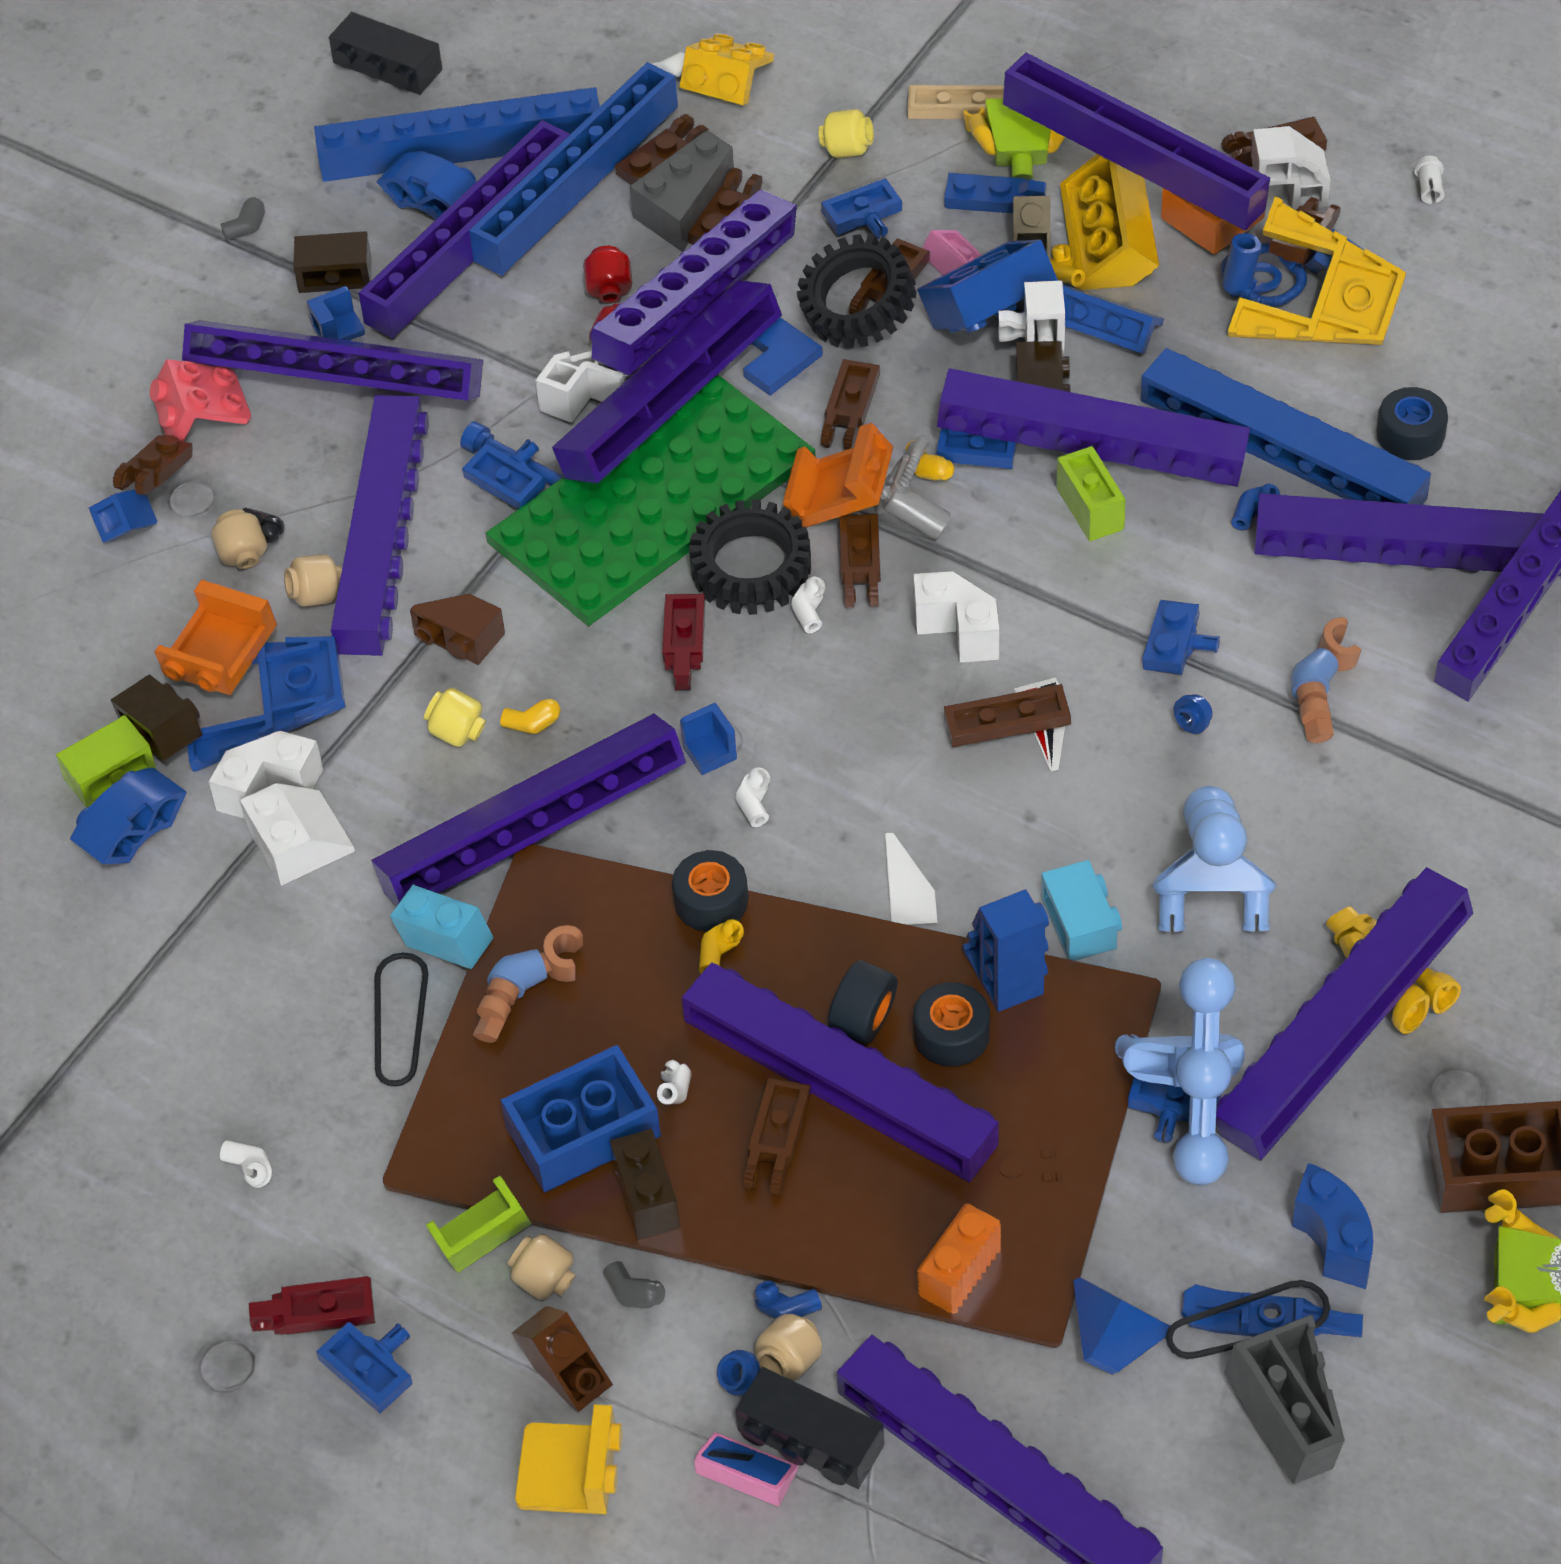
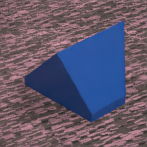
M1081 1277L1073 1280L1083 1360L1113 1375L1166 1337L1170 1325Z

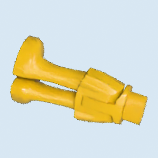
M1348 906L1332 915L1327 920L1326 926L1335 934V943L1340 946L1345 957L1348 958L1354 944L1368 935L1376 925L1377 920L1372 919L1366 913L1360 915L1354 908ZM1427 967L1415 981L1417 985L1413 984L1395 1004L1392 1012L1394 1027L1403 1034H1409L1422 1024L1429 1008L1436 1014L1444 1013L1450 1009L1461 993L1460 984L1452 976Z

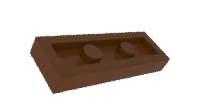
M1062 684L944 706V717L952 747L1071 725V713Z

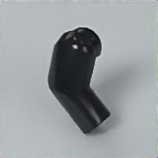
M246 507L242 509L245 513L256 516L267 542H276L279 535L284 533L285 524L279 517Z

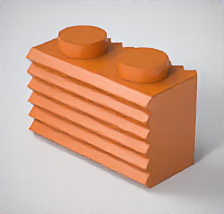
M964 1204L917 1269L919 1272L917 1274V1280L919 1281L917 1283L919 1285L917 1288L919 1290L918 1294L951 1314L958 1313V1307L963 1306V1300L967 1299L968 1293H972V1287L977 1286V1280L982 1279V1273H986V1267L991 1266V1260L996 1259V1253H1001L1000 1221L970 1204Z

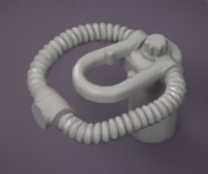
M922 435L916 441L910 442L907 451L898 460L888 477H886L879 505L874 506V509L878 514L889 513L935 540L945 528L950 512L909 489L910 480L913 479L912 476L916 472L920 458L930 444L929 436Z

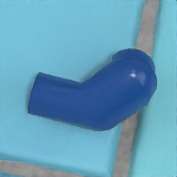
M1265 484L1244 491L1238 500L1233 514L1232 526L1242 531L1249 529L1253 516L1258 514L1259 493L1280 495L1279 489L1273 484Z
M765 1281L757 1285L754 1291L757 1308L760 1312L773 1318L783 1314H795L803 1317L822 1310L821 1301L815 1289L789 1297L780 1293L774 1282Z

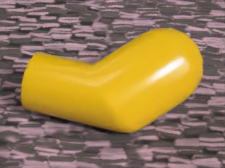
M1067 244L1055 245L1051 250L1053 257L1050 262L1058 281L1074 287H1080L1084 283L1085 273L1083 270L1074 267V256L1071 255V247Z
M910 442L905 447L906 451L909 447ZM925 449L914 473L921 479L934 481L941 479L946 481L954 474V464L942 456L927 454Z
M543 699L526 711L506 707L502 712L500 725L501 727L529 734H538L558 719L561 708L554 699Z
M734 919L727 920L703 935L699 959L700 974L704 972L711 962L720 966L721 956L740 943L744 935V928L739 921Z

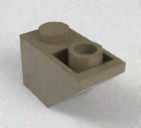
M1013 196V241L1041 239L1051 261L1050 196Z

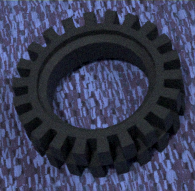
M861 234L853 235V244L851 245L848 244L845 237L838 239L840 248L835 251L831 244L823 247L827 256L822 258L816 253L811 258L815 268L806 265L803 269L806 278H799L798 281L800 291H797V298L811 329L815 334L817 333L821 340L826 342L828 339L830 344L836 347L842 341L845 348H853L855 339H857L860 347L869 346L867 337L872 335L876 343L884 340L880 333L883 329H886L892 335L897 331L893 321L896 320L903 324L907 320L904 310L912 312L914 303L911 298H916L917 294L914 287L916 285L915 278L899 248L895 244L891 246L889 240L883 237L878 241L876 235L868 234L866 242H864ZM861 268H873L882 271L888 276L885 293L870 308L856 314L842 315L834 313L826 307V298L830 288L845 274Z
M744 500L735 501L736 511L732 512L728 504L719 507L720 517L711 511L706 515L707 524L700 521L696 526L697 533L692 532L690 538L691 574L698 592H704L705 600L709 603L716 598V607L722 610L730 602L732 613L736 614L741 613L742 605H748L749 615L757 614V605L763 604L767 613L774 611V600H777L781 607L789 604L788 594L794 597L800 586L806 583L808 574L811 575L810 539L806 526L802 527V520L797 515L791 519V510L786 507L777 513V504L773 502H768L766 509L763 510L761 509V500H752V508L745 509ZM744 536L770 538L780 544L786 552V557L777 570L762 577L748 579L727 574L717 565L715 557L724 544Z

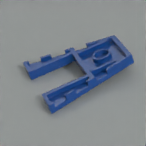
M285 637V642H266L251 664L259 665L264 714L200 728L203 735L187 745L189 764L192 771L196 772L220 762L227 750L278 731L289 732L346 707L339 651L335 637Z

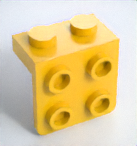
M713 34L711 38L700 39V42L686 46L679 88L739 105L748 104L754 69L773 62L775 54L765 51L766 47L762 44L746 42L745 45L733 42L734 38L732 36Z
M594 1404L591 1425L535 1422L526 1425L515 1495L518 1508L533 1511L607 1514L609 1493H616L618 1468L617 1465H613L614 1451H621L623 1435L622 1423H615L612 1405Z

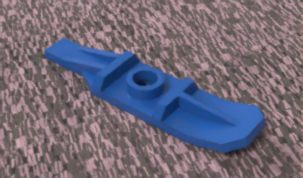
M1195 1284L1182 1294L1181 1315L1185 1318L1253 1293L1223 1291ZM1269 1295L1189 1323V1326L1209 1332L1254 1337L1312 1314L1314 1322H1316L1322 1315L1323 1308L1314 1305L1304 1298ZM1276 1309L1281 1315L1276 1319H1270L1265 1316L1264 1310ZM1330 1310L1328 1319L1321 1327L1314 1330V1335L1332 1334L1362 1337L1363 1314Z

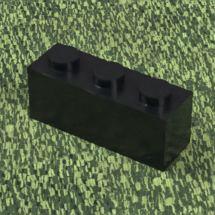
M352 11L329 36L333 63L421 95L443 70L439 43Z
M763 1366L736 1408L738 1432L747 1441L757 1446H764L765 1444L780 1451L783 1457L793 1464L799 1466L807 1464L821 1471L826 1479L837 1485H844L846 1483L859 1489L885 1445L883 1423Z

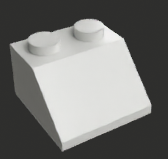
M275 783L240 799L247 829L281 886L355 852L353 844L319 790Z

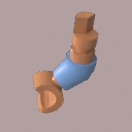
M1343 617L1334 618L1327 622L1317 649L1297 663L1291 674V692L1300 705L1301 721L1304 724L1307 741L1311 743H1322L1333 737L1329 703L1327 702V693L1330 690L1329 682L1337 671H1347L1354 668L1362 651L1356 645L1347 648L1339 645L1343 641L1348 626L1347 619Z
M559 926L551 930L545 937L543 952L539 953L537 949L501 958L487 978L489 985L486 990L487 995L483 996L477 1009V1014L481 1019L473 1036L484 1042H496L511 1011L510 1006L514 1005L517 998L523 997L527 989L547 979V974L558 981H575L576 966L573 960L561 959L557 955L562 952H577L583 946L582 932L574 926Z

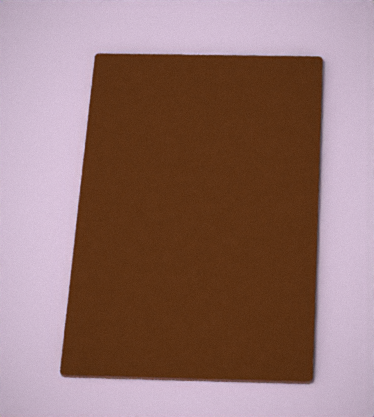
M531 844L515 853L487 921L494 939L474 967L466 972L384 1173L383 1184L385 1189L469 1209L498 1190L493 1179L500 1175L532 1225L807 1290L815 1289L816 1292L1052 1348L1059 1347L1063 1343L1075 1300L1073 1280L1081 1277L1126 1118L1128 1097L1134 1080V1076L1127 1072L1123 1066L1122 1059L1116 1054L1115 1043L1120 1036L1126 1034L1129 1037L1130 1034L1136 1035L1139 1038L1148 1037L1161 992V982L1158 979L1045 954L1048 975L1044 976V994L997 1012L961 949L963 944L969 942L967 937L748 891L747 910L739 920L744 928V935L736 947L721 956L720 967L735 970L745 981L760 989H769L779 1000L794 1008L805 1009L815 1020L828 1026V1015L835 993L841 980L853 963L863 960L893 973L898 983L891 1010L874 1040L862 1046L875 1048L892 1063L901 1068H911L923 1080L937 1088L943 1087L950 1090L959 1100L973 1108H982L988 1111L999 1122V1145L981 1167L979 1176L969 1183L811 1093L791 1166L787 1168L786 1180L781 1195L770 1193L769 1180L775 1163L761 1161L759 1179L752 1190L743 1188V1177L748 1161V1146L769 1077L789 1080L684 1021L682 996L701 975L699 972L701 940L707 931H698L686 925L677 915L672 891L674 874ZM565 925L577 927L583 934V946L575 953L562 952L557 955L561 959L573 960L576 966L575 981H558L547 974V979L527 989L523 997L517 998L514 1005L510 1006L511 1011L496 1042L488 1043L474 1037L473 1033L481 1019L477 1014V1009L483 996L487 995L486 990L489 986L487 978L495 964L504 956L533 949H537L541 953L543 952L545 937L551 930ZM944 982L963 983L975 988L985 997L990 1009V1039L986 1049L973 1062L961 1066H941L929 1061L919 1052L913 1037V1011L919 996L931 986ZM618 1044L657 1107L661 1137L657 1138L656 1142L677 1200L680 1228L644 1239H637L614 1171L613 1160L544 1193L505 1127L501 1099ZM670 1060H675L680 1065L685 1063L692 1075L687 1097L680 1104H663L657 1097L659 1086L667 1083L661 1079V1071L666 1070L667 1067L664 1065ZM1050 1149L1051 1158H1041L1040 1150ZM1014 1155L1021 1158L1025 1164L1024 1173L1018 1178L1010 1179L1004 1177L999 1171V1162L1004 1157ZM1052 1172L1053 1182H1042V1173ZM1057 1172L1059 1181L1055 1182V1173ZM970 1204L1000 1221L1001 1253H996V1259L991 1260V1266L986 1267V1273H982V1279L977 1280V1286L972 1287V1293L967 1294V1299L963 1300V1306L958 1307V1313L951 1314L918 1294L919 1290L917 1288L919 1285L917 1283L919 1281L917 1280V1274L919 1272L917 1269L963 1205Z

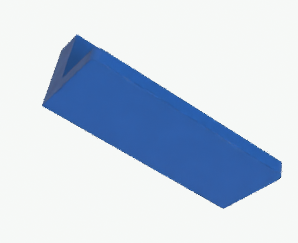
M1062 283L1065 327L1139 353H1146L1154 326L1163 325L1165 318Z

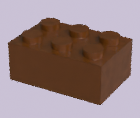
M1561 1101L1432 1109L1427 1139L1440 1213L1486 1210L1495 1205L1488 1200V1196L1503 1189L1509 1191L1514 1196L1517 1208L1561 1205Z

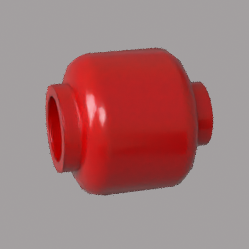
M611 245L599 246L592 250L591 254L585 258L583 271L585 288L589 295L600 299L604 303H614L631 290L633 280L630 259L619 248Z

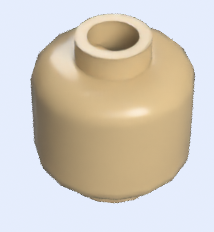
M236 509L222 514L216 520V524L211 532V538L218 556L225 565L237 566L239 569H249L257 565L260 561L259 558L266 552L268 544L258 519L253 514L245 513L244 510Z
M327 554L295 558L291 562L290 568H286L284 572V585L288 597L294 599L302 607L325 605L334 602L338 594L342 567L340 565L336 566L332 558Z
M539 1234L534 1238L526 1236L516 1248L507 1264L512 1268L510 1275L512 1282L540 1301L550 1298L554 1292L561 1297L576 1277V1274L570 1271L574 1261L571 1251L546 1234Z
M783 1314L777 1317L759 1335L755 1343V1352L760 1369L763 1366L792 1381L801 1378L818 1360L822 1352V1341L816 1326L807 1318L795 1314Z

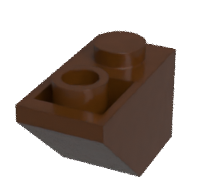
M471 594L415 604L410 609L414 635L427 644L433 643L449 651L454 657L466 659L477 665L484 660L505 635L501 608Z
M545 1306L512 1332V1335L534 1369L574 1411H581L613 1385L566 1311Z

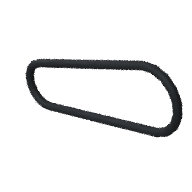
M401 952L388 956L377 966L374 975L375 1073L381 1083L393 1087L401 1086L411 1081L416 1074L429 974L425 962L412 953ZM402 958L411 959L418 963L422 970L411 1068L406 1077L400 1080H389L383 1076L381 1071V973L385 966L394 960Z
M1304 1280L1289 1281L1174 1322L1168 1328L1166 1334L1167 1346L1172 1353L1185 1359H1195L1233 1350L1234 1344L1238 1342L1195 1352H1184L1173 1343V1334L1177 1328L1293 1287L1309 1288L1321 1298L1323 1312L1315 1322V1329H1317L1328 1319L1330 1312L1329 1299L1323 1289L1312 1282Z

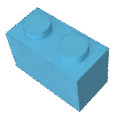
M1089 860L1041 873V898L1067 959L1074 961L1117 949V931L1122 930V922L1115 906L1110 907L1107 902L1108 891L1102 874H1095Z
M415 885L411 886L390 915L407 947L468 969L474 967L494 939L478 907Z

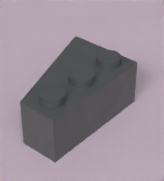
M706 130L629 186L633 218L683 252L688 245V232L719 188L723 187L726 175L734 167L732 146Z
M1313 1314L1235 1343L1224 1372L1293 1485L1332 1470L1345 1441L1332 1389H1328L1323 1370L1325 1366L1323 1353L1319 1352L1314 1335L1316 1326Z

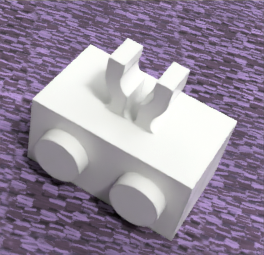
M1062 281L1024 282V312L998 311L999 342L1012 341L1019 337H1023L1024 342L1061 341L1062 356H1064L1065 306Z

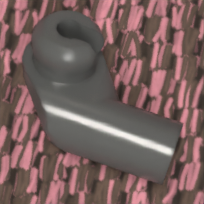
M255 197L247 199L243 203L237 219L221 223V229L226 241L258 230L265 214V206L260 199Z
M621 1261L610 1263L603 1270V1275L616 1298L623 1306L650 1308L653 1305H659L665 1298V1288L661 1282L650 1279L631 1278Z

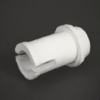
M1435 156L1420 158L1414 170L1416 177L1420 181L1421 199L1428 204H1432L1431 191H1434L1436 203L1440 202L1445 195L1441 178L1444 166Z

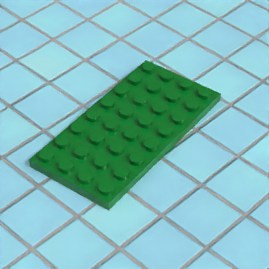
M717 374L598 484L570 480L563 477L486 532V540L490 546L589 627L689 553V545H691L690 538L692 532L697 533L696 526L700 521L707 524L706 515L713 511L720 517L719 507L728 504L731 512L736 511L735 501L744 500L745 509L751 508L752 500H762L789 480L799 448L807 447L815 457L816 450Z

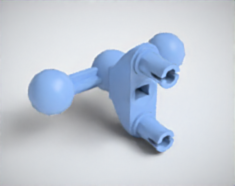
M1200 787L1189 795L1183 809L1189 836L1193 842L1192 849L1164 870L1152 883V888L1159 894L1158 930L1170 931L1171 914H1173L1174 931L1185 930L1184 894L1189 891H1240L1244 894V924L1242 929L1255 931V915L1257 914V927L1259 931L1270 930L1269 894L1273 893L1276 883L1242 855L1248 840L1246 829L1241 823L1240 815L1229 793L1220 787Z
M1202 958L1191 962L1182 972L1179 982L1183 1000L1188 1007L1193 1009L1192 1036L1139 1038L1133 1034H1130V1037L1126 1034L1120 1036L1115 1043L1116 1054L1122 1059L1123 1066L1132 1076L1146 1082L1181 1087L1190 1096L1189 1132L1176 1143L1173 1159L1175 1168L1181 1178L1189 1183L1203 1186L1216 1182L1226 1172L1229 1155L1227 1147L1222 1138L1215 1134L1216 1097L1220 1096L1229 1087L1231 1078L1241 1069L1245 1056L1244 1046L1239 1039L1233 1035L1219 1033L1220 1011L1232 1001L1236 985L1229 967L1220 960Z

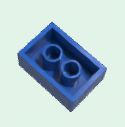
M1041 239L1009 241L921 286L917 290L934 329H949L950 333L965 329L968 333L987 325L986 318L994 314L998 316V311H1014L1017 309L1016 303L1024 299V282L1058 281Z
M618 1044L500 1100L505 1127L544 1193L611 1161L612 1154L609 1140L651 1128L655 1139L661 1137L657 1107Z

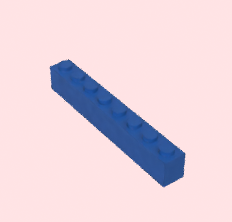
M646 62L469 230L474 262L501 276L508 271L615 168L617 163L631 153L678 107L675 75Z
M597 88L577 89L314 126L322 180L326 182L383 174L400 155L408 152L424 151L444 158L453 164L503 157L542 120L571 134L600 107Z
M1165 348L1142 375L1141 402L1158 410L1249 427L1247 453L1343 499L1423 505L1428 499L1431 472L1392 455L1382 448L1373 446L1351 433L1337 429L1317 417L1301 412L1283 401H1278L1263 394L1249 385H1244L1227 377L1217 370L1191 360L1186 355Z

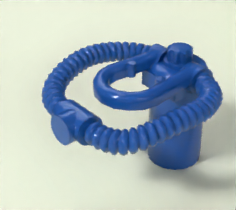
M1247 233L1237 234L1233 237L1229 255L1223 259L1221 264L1222 285L1225 291L1232 297L1240 296L1241 298L1271 307L1286 305L1298 297L1305 289L1308 280L1302 264L1289 262L1275 255L1279 257V261L1290 273H1294L1296 282L1291 289L1275 297L1258 295L1277 288L1281 283L1282 274L1274 265L1258 262L1261 253H1269L1270 243L1261 244L1257 237ZM1257 271H1265L1271 274L1274 279L1257 285L1254 275Z

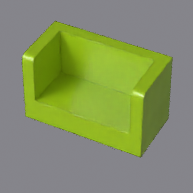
M1093 446L1058 457L1057 490L1088 541L1090 542L1122 531L1125 527L1126 499Z
M126 715L55 754L64 780L85 807L91 806L102 793L119 781L127 772H136L153 767L156 769L150 745Z
M500 1175L493 1179L498 1190L441 1228H438L433 1220L426 1224L431 1235L457 1273L532 1224Z

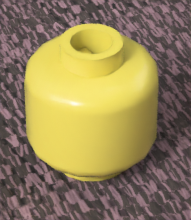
M858 109L829 113L825 118L824 125L820 126L818 131L821 146L826 147L829 154L835 158L860 156L867 151L868 146L872 145L874 140L871 119L865 117L863 112Z
M449 688L443 693L437 691L430 701L423 718L428 721L427 729L430 734L456 747L463 746L468 739L476 741L486 724V720L481 718V702L454 688Z

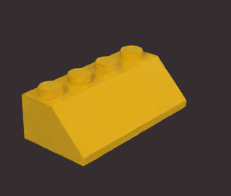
M1096 154L1060 183L1068 241L1072 251L1071 255L1074 256V267L1083 270L1085 273L1084 283L1076 288L1092 290L1131 287L1159 267L1145 179Z

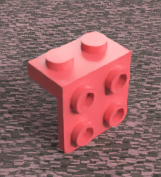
M166 359L157 379H154L151 383L150 398L154 401L159 416V424L163 427L165 435L175 436L180 441L185 440L195 418L247 424L251 418V413L236 373L230 368Z

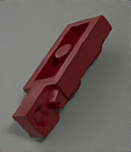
M705 593L665 594L662 653L665 670H674L675 690H691V669H701L704 654Z
M364 1276L281 1287V1292L272 1294V1300L249 1303V1321L252 1331L274 1330L275 1334L286 1333L288 1335L342 1328L348 1322L353 1326L374 1324L375 1314L371 1277Z

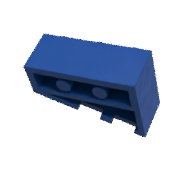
M1027 889L979 907L972 922L974 930L968 932L966 936L969 942L963 944L961 949L997 1012L1044 994V976L1048 975L1045 952L1049 949L1045 937V928L1049 926V919L1043 905L1040 902L1034 903Z

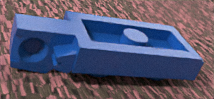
M949 173L944 207L946 209L1013 214V196H1046L1047 184L1046 182L1024 178Z

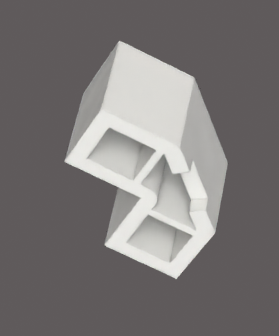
M1290 126L1253 129L1251 151L1253 167L1255 170L1270 177L1269 186L1286 184L1291 208L1294 210L1299 206H1303L1310 197L1319 199V207H1328L1331 180L1324 150Z
M569 351L556 354L535 380L539 410L573 423L590 398L603 402L640 369V366L630 375H627L592 359V351L570 356Z
M953 571L913 574L917 635L956 632L960 662L999 660V622L996 599Z
M278 731L227 750L209 780L216 811L244 818L240 799L275 783L313 789L323 772L317 741Z

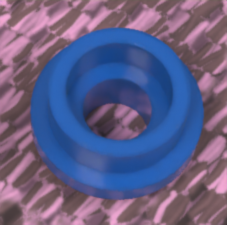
M1197 694L1185 695L1179 698L1173 707L1175 719L1185 731L1199 734L1208 728L1213 712L1211 705L1204 697Z
M734 1350L720 1360L717 1367V1379L728 1393L744 1396L760 1371L759 1362L755 1355L749 1351Z

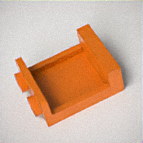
M869 423L859 427L854 448L820 459L816 458L807 447L799 448L783 499L784 507L791 510V514L794 517L797 515L802 520L803 527H809L879 505L894 448L893 445L873 423Z
M201 579L194 590L199 603L198 609L172 647L168 648L158 645L154 653L161 666V671L168 678L174 681L184 680L196 684L208 692L218 691L231 695L274 631L277 622L268 600Z

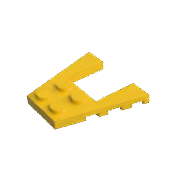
M1274 197L1263 228V235L1332 255L1333 257L1312 318L1239 297L1228 329V336L1383 345L1406 278V272L1366 248L1363 250L1347 241V237L1337 231L1332 232L1315 222L1313 217L1300 210L1298 212L1287 206L1279 197Z

